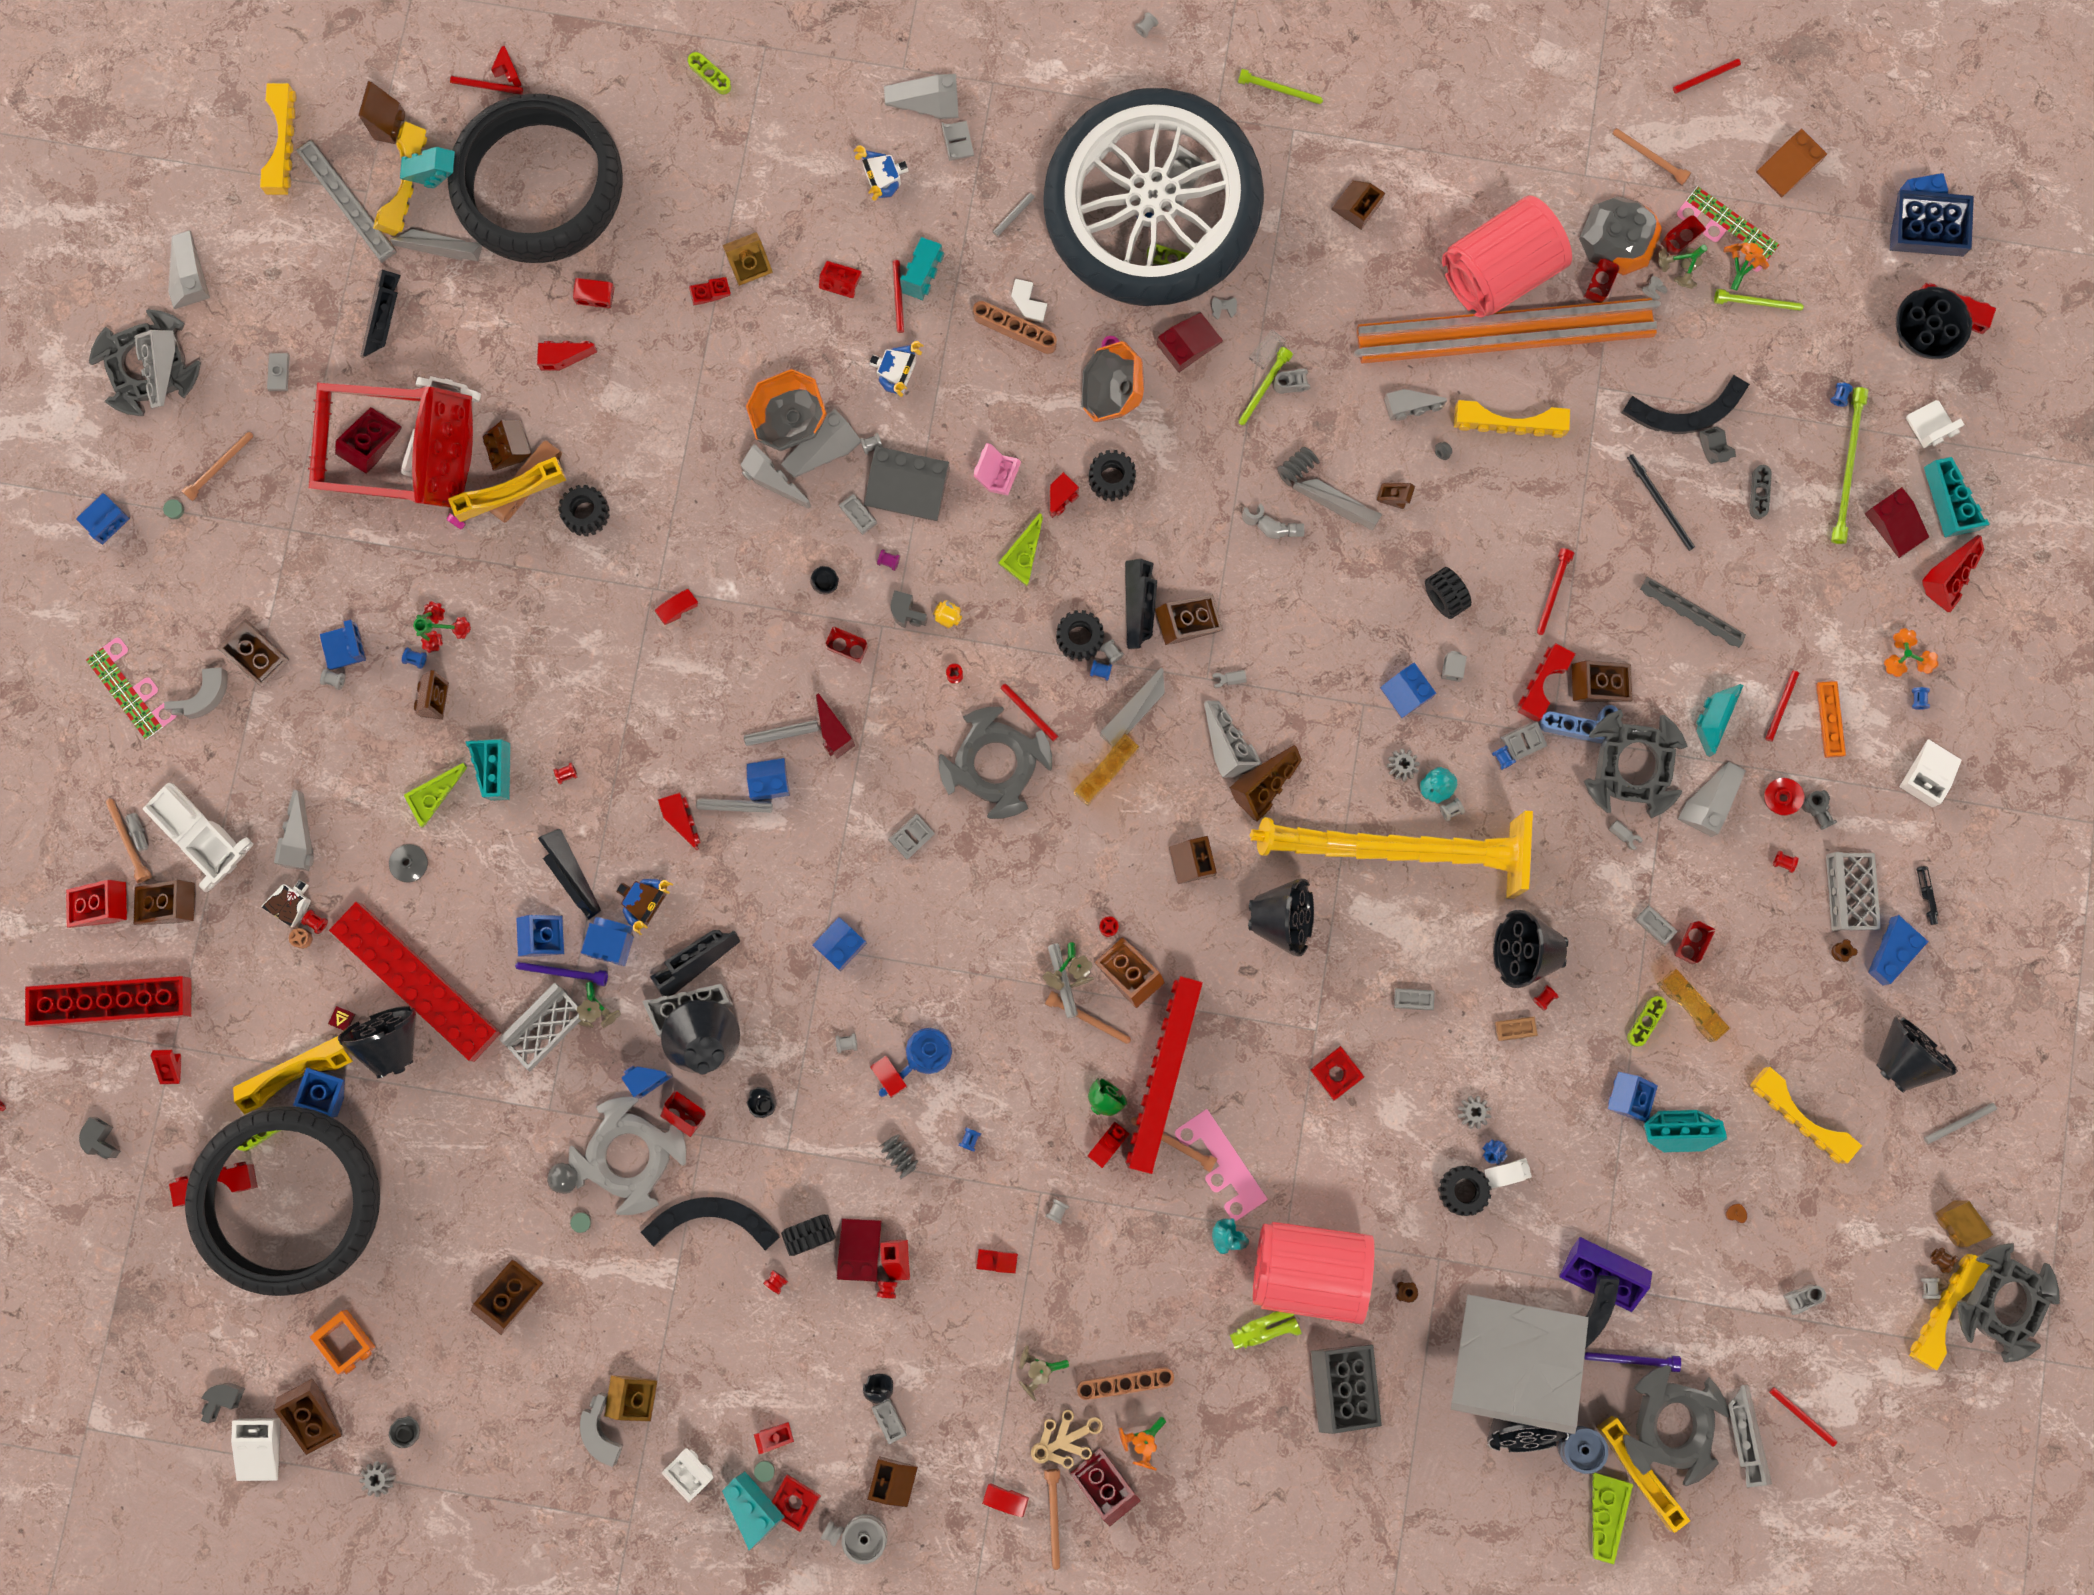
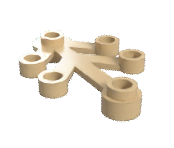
M1065 1410L1062 1413L1063 1420L1056 1441L1048 1444L1051 1432L1056 1428V1422L1053 1419H1047L1044 1423L1045 1429L1040 1443L1035 1444L1031 1449L1032 1459L1037 1463H1045L1050 1460L1061 1464L1066 1469L1072 1468L1074 1459L1071 1456L1062 1457L1052 1453L1059 1448L1079 1455L1084 1460L1089 1459L1092 1455V1450L1089 1447L1082 1448L1071 1444V1442L1088 1433L1098 1434L1103 1428L1102 1421L1097 1417L1090 1418L1086 1426L1066 1435L1069 1424L1074 1419V1413L1071 1410ZM1066 1412L1071 1413L1072 1418L1070 1420L1065 1419L1064 1414ZM1048 1421L1054 1423L1052 1429L1047 1428L1046 1424ZM1092 1422H1097L1099 1424V1427L1097 1429H1093L1091 1427ZM1039 1449L1045 1451L1043 1457L1038 1456L1037 1451ZM1083 1450H1089L1090 1455L1084 1457L1082 1455ZM1065 1459H1070L1072 1461V1464L1070 1466H1066L1064 1464Z

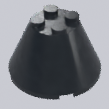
M1931 286L1913 291L1902 301L1897 310L1896 329L1899 337V346L1911 355L1927 359H1944L1956 354L1966 345L1972 332V318L1969 317L1966 309L1968 308L1958 295L1945 288Z
M1304 878L1296 879L1257 895L1254 900H1250L1249 911H1251V919L1248 922L1249 931H1253L1258 936L1293 956L1300 957L1304 955L1308 948V945H1305L1307 937L1311 938L1314 924L1313 893L1308 891L1307 886H1310L1308 880Z
M1513 910L1506 915L1505 921L1499 924L1494 938L1493 957L1495 967L1500 970L1502 975L1500 978L1507 986L1524 988L1566 966L1567 937H1563L1559 932L1530 912Z
M693 1000L678 1006L669 1014L662 1027L661 1044L669 1061L684 1071L701 1075L714 1071L730 1061L736 1053L740 1042V1028L736 1017L727 1007L712 1000Z
M410 1006L387 1009L369 1016L371 1020L362 1024L359 1021L352 1024L338 1036L340 1045L372 1071L378 1079L392 1072L395 1075L400 1074L406 1070L405 1066L413 1063L416 1011L414 1008L411 1010Z
M1899 1015L1894 1017L1878 1063L1876 1064L1881 1070L1880 1074L1888 1081L1892 1079L1895 1082V1086L1904 1093L1906 1090L1953 1076L1958 1072L1952 1060L1946 1054L1943 1055L1935 1048L1938 1045L1923 1031L1904 1017L1901 1020L1898 1019Z
M1493 1418L1487 1437V1444L1496 1451H1500L1501 1447L1508 1448L1509 1452H1532L1555 1447L1556 1442L1561 1439L1562 1442L1567 1441L1569 1433Z

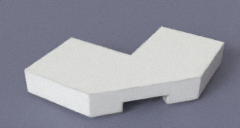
M1015 279L1011 299L1026 320L1043 323L1047 303L1030 300L1033 282Z

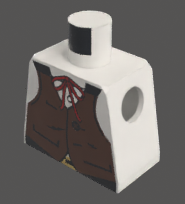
M300 879L293 888L283 884L261 907L290 927L298 928L311 902L310 899L303 895L309 885Z

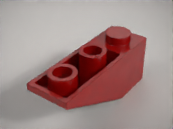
M544 341V343H538L537 365L541 371H560L597 353V348L590 341H582L581 343Z
M679 792L658 799L663 818L696 850H699L698 844L701 842L698 833L693 831L692 826L695 825L692 814L689 815L687 808H689L687 797H683Z

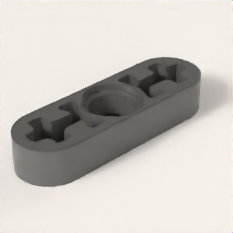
M1759 465L1752 473L1750 515L1754 519H1762L1769 512L1772 471L1767 465ZM1762 470L1763 474L1766 475L1762 478V483H1759L1761 481V475L1758 473ZM1763 488L1765 496H1758L1756 489ZM1763 501L1760 504V509L1763 510V512L1759 514V511L1755 509L1759 506V502Z

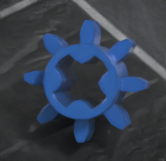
M1491 1139L1482 1148L1486 1151L1483 1156L1491 1164L1496 1163L1499 1165L1501 1161L1504 1162L1508 1157L1505 1153L1507 1148L1501 1141Z

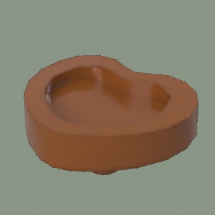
M1733 1204L1727 1209L1726 1218L1730 1221L1736 1220L1738 1223H1745L1747 1212L1741 1204Z

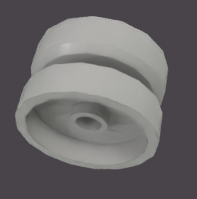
M862 1514L854 1517L847 1524L842 1534V1547L846 1556L858 1564H868L876 1561L882 1555L887 1544L888 1533L885 1524L880 1518L872 1514ZM866 1536L868 1538L867 1543L864 1542V1539L861 1540V1537Z

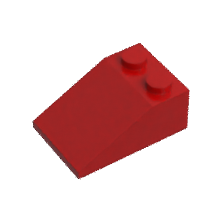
M107 879L67 889V928L111 924L127 920L126 882Z

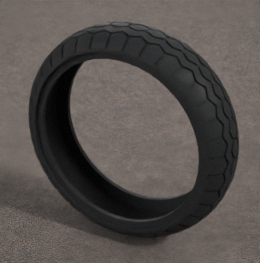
M535 93L516 95L500 100L485 108L466 125L452 150L455 151L453 173L448 177V190L453 209L465 230L483 247L513 261L547 263L570 257L582 251L605 231L613 219L620 202L623 186L622 164L618 149L611 135L592 113L562 97ZM548 125L566 129L584 139L597 154L598 176L589 201L571 220L551 230L537 233H521L497 226L478 211L474 198L475 175L486 152L502 137L524 127Z
M279 1106L257 1110L236 1119L220 1130L198 1156L187 1183L185 1196V1214L188 1230L198 1253L207 1265L221 1278L234 1286L249 1292L269 1296H288L309 1292L328 1284L342 1275L360 1257L369 1243L376 1227L380 1208V1186L377 1172L371 1156L357 1136L338 1120L324 1113L293 1106ZM267 1131H293L317 1139L339 1158L351 1183L353 1209L348 1229L342 1241L326 1259L305 1268L277 1270L249 1261L230 1245L216 1217L215 1189L225 1162L243 1142L256 1134Z

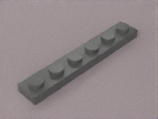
M1648 576L1643 581L1640 590L1646 596L1657 599L1663 606L1674 609L1680 616H1686L1694 624L1708 629L1712 635L1723 638L1731 646L1740 648L1746 636L1743 632Z

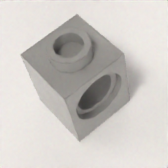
M1457 651L1447 653L1444 658L1441 679L1460 682L1464 677L1467 656Z

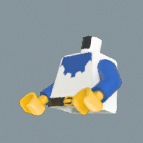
M858 145L853 150L858 152L855 155V159H864L862 160L863 168L871 186L868 193L874 194L872 200L876 201L878 197H892L901 185L899 175L908 172L906 162L903 161L895 164L892 155L868 151L863 146Z
M914 341L911 345L896 347L891 350L887 349L883 358L872 355L869 365L878 368L877 378L886 392L895 393L902 397L905 389H908L906 386L917 362L916 355L914 354L921 355L922 351L919 348L924 347L919 341Z

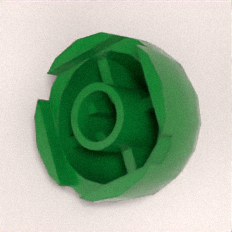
M1097 1078L1091 1085L1088 1093L1091 1110L1097 1115L1113 1116L1118 1114L1127 1105V1099L1124 1095L1120 1097L1116 1092L1119 1089L1103 1078L1100 1081Z

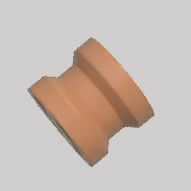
M296 928L289 934L290 944L297 948H307L313 940L312 934L302 928Z

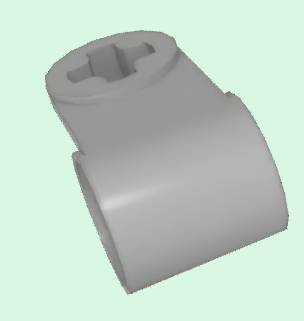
M1297 369L1280 372L1273 383L1274 390L1279 394L1309 390L1311 387L1307 381L1308 370ZM1279 380H1284L1287 385H1281Z
M1810 1284L1786 1293L1784 1298L1788 1300L1791 1306L1792 1315H1796L1822 1303L1826 1298V1292L1822 1287ZM1813 1289H1816L1818 1292V1296L1815 1299H1812L1810 1295Z

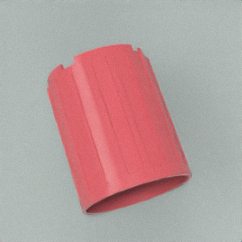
M1531 195L1525 196L1448 247V251L1442 256V266L1447 265L1448 273L1445 276L1452 291L1461 304L1468 311L1471 309L1477 312L1475 316L1479 318L1498 312L1569 267L1572 262L1571 245L1562 224L1543 201Z
M1278 1222L1262 1225L1257 1248V1264L1254 1270V1305H1260L1261 1309L1360 1325L1364 1323L1370 1301L1374 1271V1238L1372 1235Z

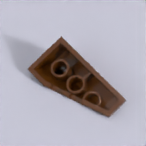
M1297 746L1289 747L1242 775L1229 787L1236 803L1254 821L1258 822L1273 806L1271 802L1283 790L1281 788L1286 779L1292 777L1301 763L1302 758Z

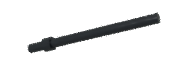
M1634 454L1627 457L1634 468L1633 472L1637 478L1640 477L1688 551L1694 549V544L1646 474L1647 470L1645 467L1640 465Z

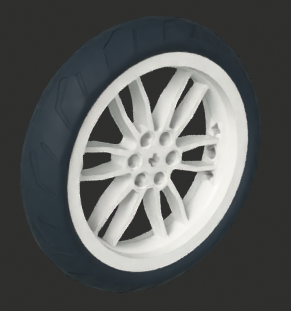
M1168 88L1131 90L1110 97L1085 112L1065 133L1056 147L1047 169L1043 195L1044 215L1048 233L1055 250L1067 267L1082 282L1096 292L1113 300L1138 306L1171 305L1187 301L1202 295L1223 281L1238 266L1249 251L1260 225L1264 204L1261 167L1252 145L1238 124L1219 107L1188 92ZM1154 130L1150 146L1149 171L1147 173H1141L1129 156L1115 145L1120 138L1138 131ZM1168 130L1176 132L1172 151L1163 168L1155 167V151L1159 131ZM1182 134L1204 146L1215 159L1213 162L1193 167L1172 179L1168 177L1177 156ZM1108 152H1113L1126 164L1133 174L1130 179L1112 171L1101 162ZM1095 166L1110 180L1130 191L1127 194L1103 197L1084 205L1081 204L1085 177ZM1220 168L1223 181L1200 188L1180 189V186L1194 177ZM1159 176L1162 180L1154 182L1153 178ZM1141 182L1144 184V186L1142 188L1135 187V184ZM1170 188L1176 190L1173 194H1168L1166 191ZM1225 189L1226 193L1222 218L1213 228H1210L1196 214L1176 203L1181 200L1203 197ZM1134 200L1140 201V204L1137 206L1131 205V202ZM1126 205L1127 207L1108 219L1089 226L1085 223L1083 214L1108 206ZM1165 206L1172 208L1169 212L1162 210ZM1147 212L1154 214L1151 218L1144 216ZM1135 215L1138 216V219L1131 233L1124 261L1109 254L1092 236L1094 232L1113 227ZM1176 215L1194 223L1206 233L1198 243H1194L1181 231L1174 221ZM1165 221L1178 239L1192 251L1185 259L1178 262L1152 266L1156 250L1157 223ZM1143 226L1151 227V245L1146 266L1130 264L1135 242Z

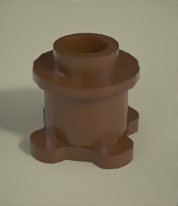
M1848 939L1843 940L1842 943L1835 944L1831 950L1833 958L1839 962H1848L1849 958L1856 956L1858 950L1853 948L1851 941Z
M1944 1248L1935 1249L1930 1255L1931 1264L1938 1265L1942 1273H1950L1954 1264L1958 1261L1956 1255H1949L1945 1252Z
M1397 1283L1398 1294L1396 1299L1398 1301L1410 1303L1417 1299L1418 1289L1415 1283ZM1407 1289H1410L1411 1291L1409 1296H1406L1405 1291Z

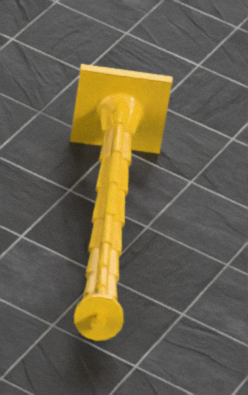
M1525 810L1510 822L1508 838L1485 839L1484 841L1456 837L1445 839L1428 836L1417 838L1391 834L1381 836L1358 833L1356 835L1329 830L1322 832L1300 827L1294 829L1274 825L1272 818L1267 817L1262 819L1258 830L1251 829L1250 837L1251 841H1257L1258 853L1263 856H1267L1271 850L1294 851L1295 854H1324L1325 857L1483 864L1486 867L1507 871L1506 898L1515 899L1529 890L1533 811Z

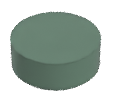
M172 499L164 504L163 512L170 519H178L184 514V506L178 500Z
M586 1213L575 1214L570 1221L571 1228L578 1233L586 1232L591 1227L590 1216Z
M769 1461L759 1462L754 1469L756 1479L761 1482L770 1481L775 1474V1467Z

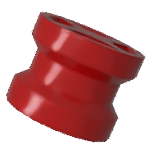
M1111 916L1103 918L1099 925L1101 934L1106 937L1114 936L1119 928L1118 921Z
M772 1270L770 1278L765 1280L763 1284L779 1295L783 1285H786L789 1281L778 1272Z
M878 1281L879 1291L876 1297L896 1299L895 1288L898 1282Z

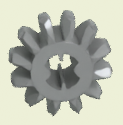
M1400 749L1399 753L1397 751L1393 752L1394 757L1389 756L1388 761L1391 763L1387 764V768L1393 769L1389 772L1390 775L1397 774L1395 780H1398L1401 776L1402 781L1405 782L1407 777L1413 779V773H1418L1419 770L1416 767L1420 765V762H1414L1417 755L1411 757V750H1408L1405 754V750ZM1402 761L1407 765L1405 769H1403V766H1399Z
M1469 1096L1468 1101H1461L1465 1107H1458L1459 1111H1463V1114H1459L1458 1118L1464 1117L1465 1119L1462 1121V1124L1465 1125L1469 1122V1129H1473L1474 1124L1477 1129H1480L1481 1123L1483 1125L1488 1124L1484 1118H1491L1490 1114H1486V1111H1490L1491 1107L1485 1108L1487 1100H1483L1480 1103V1096H1476L1475 1101L1472 1096ZM1471 1109H1477L1478 1112L1476 1113L1478 1116H1472L1471 1113L1473 1112Z
M379 1461L374 1462V1465L368 1464L366 1466L367 1470L361 1472L365 1477L359 1480L360 1483H365L361 1490L369 1489L367 1492L368 1496H371L373 1493L376 1497L381 1496V1493L387 1494L388 1488L394 1486L390 1482L396 1477L394 1475L390 1476L393 1468L386 1469V1462L380 1465ZM377 1475L379 1476V1477H378V1480H380L379 1483H376L377 1479L375 1478V1476H377Z

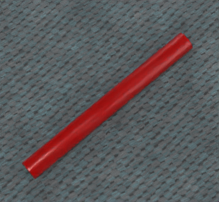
M1735 59L1674 86L1673 91L1677 94L1740 66L1741 61L1740 59Z
M456 76L450 77V83L519 95L523 94V87Z
M894 260L897 332L903 333L904 318L900 261Z
M1793 670L1791 672L1765 740L1773 742L1800 674L1798 671Z
M1006 683L1001 686L1000 689L1053 742L1059 737Z
M1775 1387L1770 1390L1769 1393L1829 1445L1834 1447L1838 1441L1779 1390Z

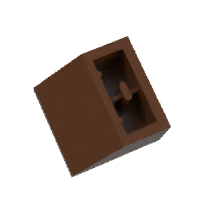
M1353 180L1331 210L1362 230L1383 202L1385 192L1372 183Z
M501 420L482 436L493 471L521 463L531 455L521 420Z
M1208 836L1190 839L1169 847L1178 884L1216 876L1217 871Z
M879 1456L867 1500L885 1505L908 1507L918 1466Z

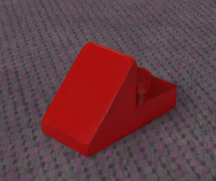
M502 46L492 65L491 71L495 78L505 74L509 83L513 82L514 86L517 87L522 86L505 46Z
M152 1050L150 1056L159 1084H180L181 1054H174L173 1050Z
M979 1249L976 1269L1016 1274L1018 1254Z
M789 1422L761 1430L759 1433L754 1434L759 1454L794 1442Z

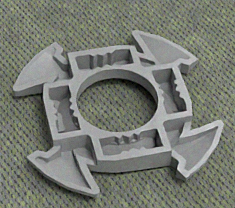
M635 1097L615 1098L596 1106L598 1113H604L605 1119L590 1140L585 1157L574 1146L569 1147V1166L577 1171V1189L585 1185V1180L590 1179L613 1195L627 1198L616 1210L615 1213L617 1215L639 1214L658 1206L657 1200L651 1198L649 1194L666 1170L670 1160L669 1156L671 1155L682 1166L686 1164V1145L682 1131L671 1125L669 1131L664 1132L643 1117L627 1113L639 1101V1098ZM627 1133L641 1137L649 1148V1162L646 1168L639 1175L632 1178H623L616 1175L610 1169L607 1162V1150L611 1142L618 1136Z

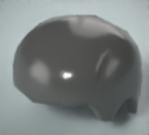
M555 1164L549 1170L547 1176L549 1187L556 1193H571L577 1183V1171L572 1169L569 1164Z
M410 1416L398 1418L391 1425L388 1436L391 1443L396 1447L408 1448L413 1446L419 1439L420 1427L418 1422Z

